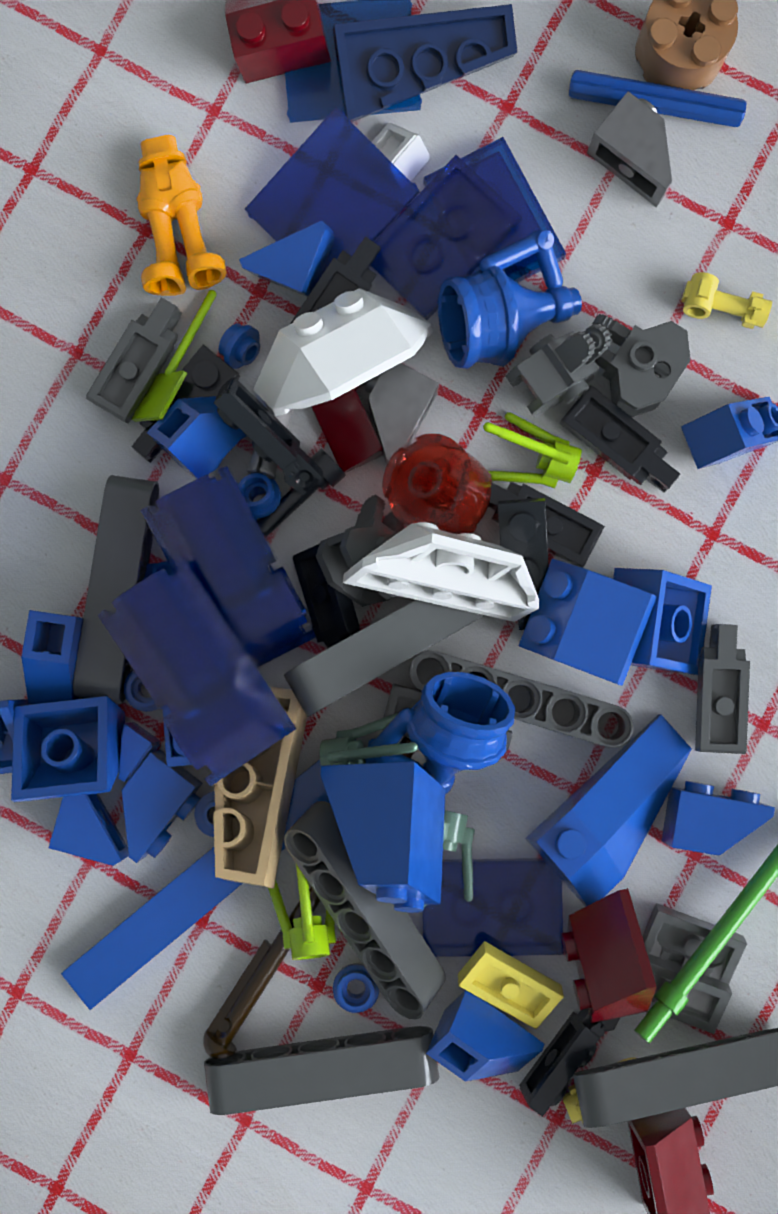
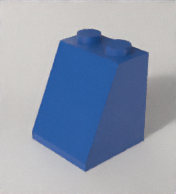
M415 761L321 766L320 776L358 885L376 894L377 901L394 904V910L400 912L419 913L424 911V905L441 904L446 789Z

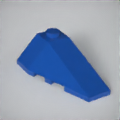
M661 714L657 715L525 838L585 907L604 898L625 877L692 750Z

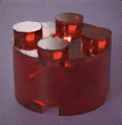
M423 434L416 437L417 441L407 448L401 446L390 458L382 481L384 497L388 499L394 516L407 525L427 522L436 525L441 531L453 534L474 533L477 524L483 518L489 506L492 478L483 464L457 442L441 434Z

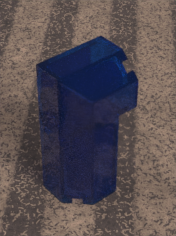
M225 466L218 469L222 479L217 481L215 476L209 478L207 474L156 500L159 511L156 506H147L140 511L231 681L316 638L317 632L313 624L304 628L303 624L307 623L305 616L308 613L284 567L282 566L276 570L273 569L271 564L276 562L278 557L272 549L231 468Z
M183 559L175 563L179 573L171 577L165 569L153 573L119 595L112 602L117 610L116 613L104 609L98 617L151 695L157 708L166 709L169 707L171 713L163 718L168 730L196 770L205 765L211 770L212 773L204 779L212 786L296 730L297 726L189 563Z

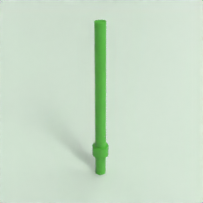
M778 844L671 983L665 981L653 996L657 1001L634 1029L647 1043H651L672 1014L675 1016L679 1015L689 1002L686 997L778 877Z

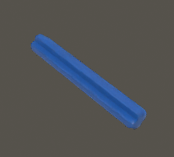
M575 70L573 72L568 90L571 98L616 106L629 91L638 99L641 98L649 101L656 108L658 114L731 127H739L745 117L747 105L746 101L740 98L582 70Z

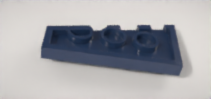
M512 4L334 24L332 29L346 125L513 57L518 52Z

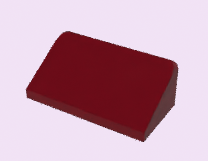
M355 388L333 400L311 406L335 460L344 473L383 456V448Z

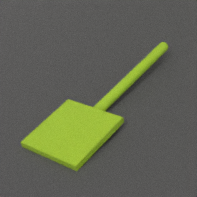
M214 290L208 291L165 373L157 375L131 419L134 422L163 420L187 375V372L184 370H176L217 294Z

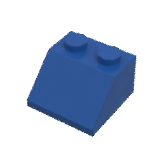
M552 558L538 593L539 609L530 614L518 646L623 686L657 596L591 570Z
M615 568L614 580L657 596L631 666L698 675L699 658H701V647H704L712 585L665 570Z
M108 696L15 706L11 800L13 802L110 792L119 772L125 712Z

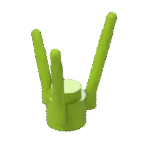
M507 412L504 416L508 422L544 443L489 422L483 425V429L486 432L539 453L536 468L543 470V473L478 470L475 472L477 479L535 483L554 489L558 480L566 483H571L580 462L582 449L569 445L570 441L556 437L511 412Z
M296 864L301 917L293 919L294 928L291 926L276 880L274 889L268 888L283 933L284 949H291L292 960H306L329 956V944L336 943L335 922L327 909L324 925H322V916H312L309 882Z

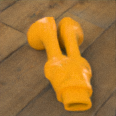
M163 135L143 140L140 143L143 157L138 162L139 171L141 172L140 192L136 200L140 215L150 222L156 247V263L146 267L141 274L143 289L150 294L159 296H176L184 294L186 291L185 280L175 247L172 222L174 220H178L187 257L185 265L189 284L196 290L208 289L220 283L226 277L227 272L225 260L218 254L207 252L203 242L197 211L202 207L203 202L200 185L192 179L186 166V158L181 151H178L174 136Z

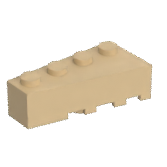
M209 677V694L212 696L210 726L214 756L212 785L215 790V811L213 812L215 877L227 881L274 889L307 716L290 689Z

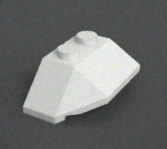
M359 288L355 291L344 292L337 296L334 302L315 312H308L298 316L294 323L279 330L254 386L255 397L275 417L287 414L290 411L289 409H304L333 400L414 356L424 344L426 337L433 333L432 325L409 307Z
M427 522L410 524L362 558L345 572L343 576V583L512 622H516L539 609V598L522 555L500 545L481 541V538L475 534H453L441 531L436 525Z

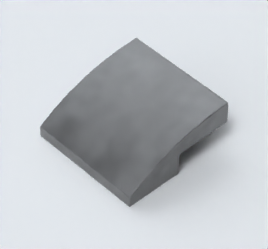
M655 904L643 934V941L657 986L654 995L665 981L671 983L715 926L714 924L663 905ZM733 934L686 997L689 1002L678 1016L672 1014L670 1018L712 1034L715 1033L732 996L729 983L747 946L743 935ZM653 997V999H652V1001H651L649 1010H650L651 1007L654 1005V1003L657 1001L654 997Z

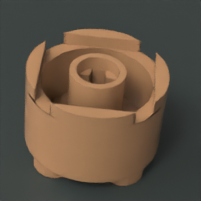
M653 0L635 46L636 61L639 60L640 66L644 71L642 75L644 79L650 83L689 90L705 88L711 84L718 75L737 37V13L739 9L737 1Z

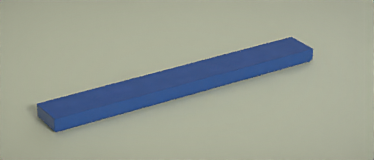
M320 759L295 779L285 834L312 804L317 801L330 803L320 776ZM284 839L281 851H283L286 848ZM214 847L211 848L66 968L61 975L88 1009L91 1010L243 883L215 877Z

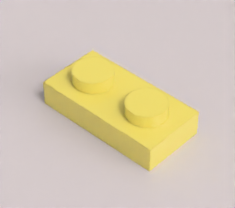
M485 941L458 973L459 987L534 1029L541 1025L564 997L561 984Z

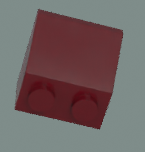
M318 0L225 1V18L234 59L246 84L331 62Z
M627 888L618 890L570 914L568 917V932L561 933L567 962H576L580 978L573 980L577 1004L580 1010L588 1009L591 1023L648 1012L657 987L629 889Z
M686 1108L627 1121L642 1202L647 1214H710L707 1196L713 1195L714 1189L707 1165L700 1162L698 1147L704 1146V1136L698 1117L691 1116Z

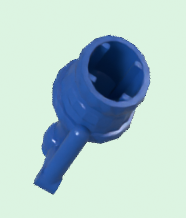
M532 231L529 236L483 258L480 262L479 272L465 278L451 276L445 279L441 285L438 297L439 327L444 348L449 360L455 367L468 369L474 366L475 363H491L492 365L504 367L515 357L516 351L520 348L527 335L539 325L547 321L552 323L565 322L573 315L580 313L582 308L581 295L575 287L567 288L563 286V277L552 246L554 236L550 231ZM536 254L545 285L548 289L545 292L522 287L502 270Z
M446 672L435 675L423 686L421 700L412 708L401 710L377 738L369 740L367 746L397 744L408 733L411 742L418 744V749L424 755L426 762L421 765L419 762L402 754L367 758L365 761L367 764L415 761L446 789V795L453 787L456 773L463 770H480L494 765L506 753V732L514 724L515 706L507 693L498 685L483 677L465 672Z

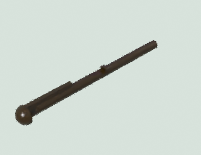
M405 736L400 741L401 744L411 742L410 738ZM415 752L403 753L402 755L412 758ZM311 887L309 890L313 914L321 900ZM300 900L289 916L292 928H294L293 919L301 917ZM280 930L272 944L268 940L263 941L209 1028L205 1031L203 1046L210 1057L223 1060L231 1057L237 1051L236 1046L232 1043L233 1038L290 950L284 949L282 930Z

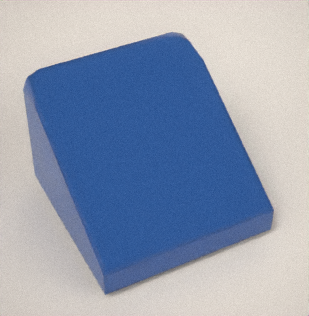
M128 722L123 725L118 777L123 782L129 781L151 752L156 751L161 745L158 738L135 722Z

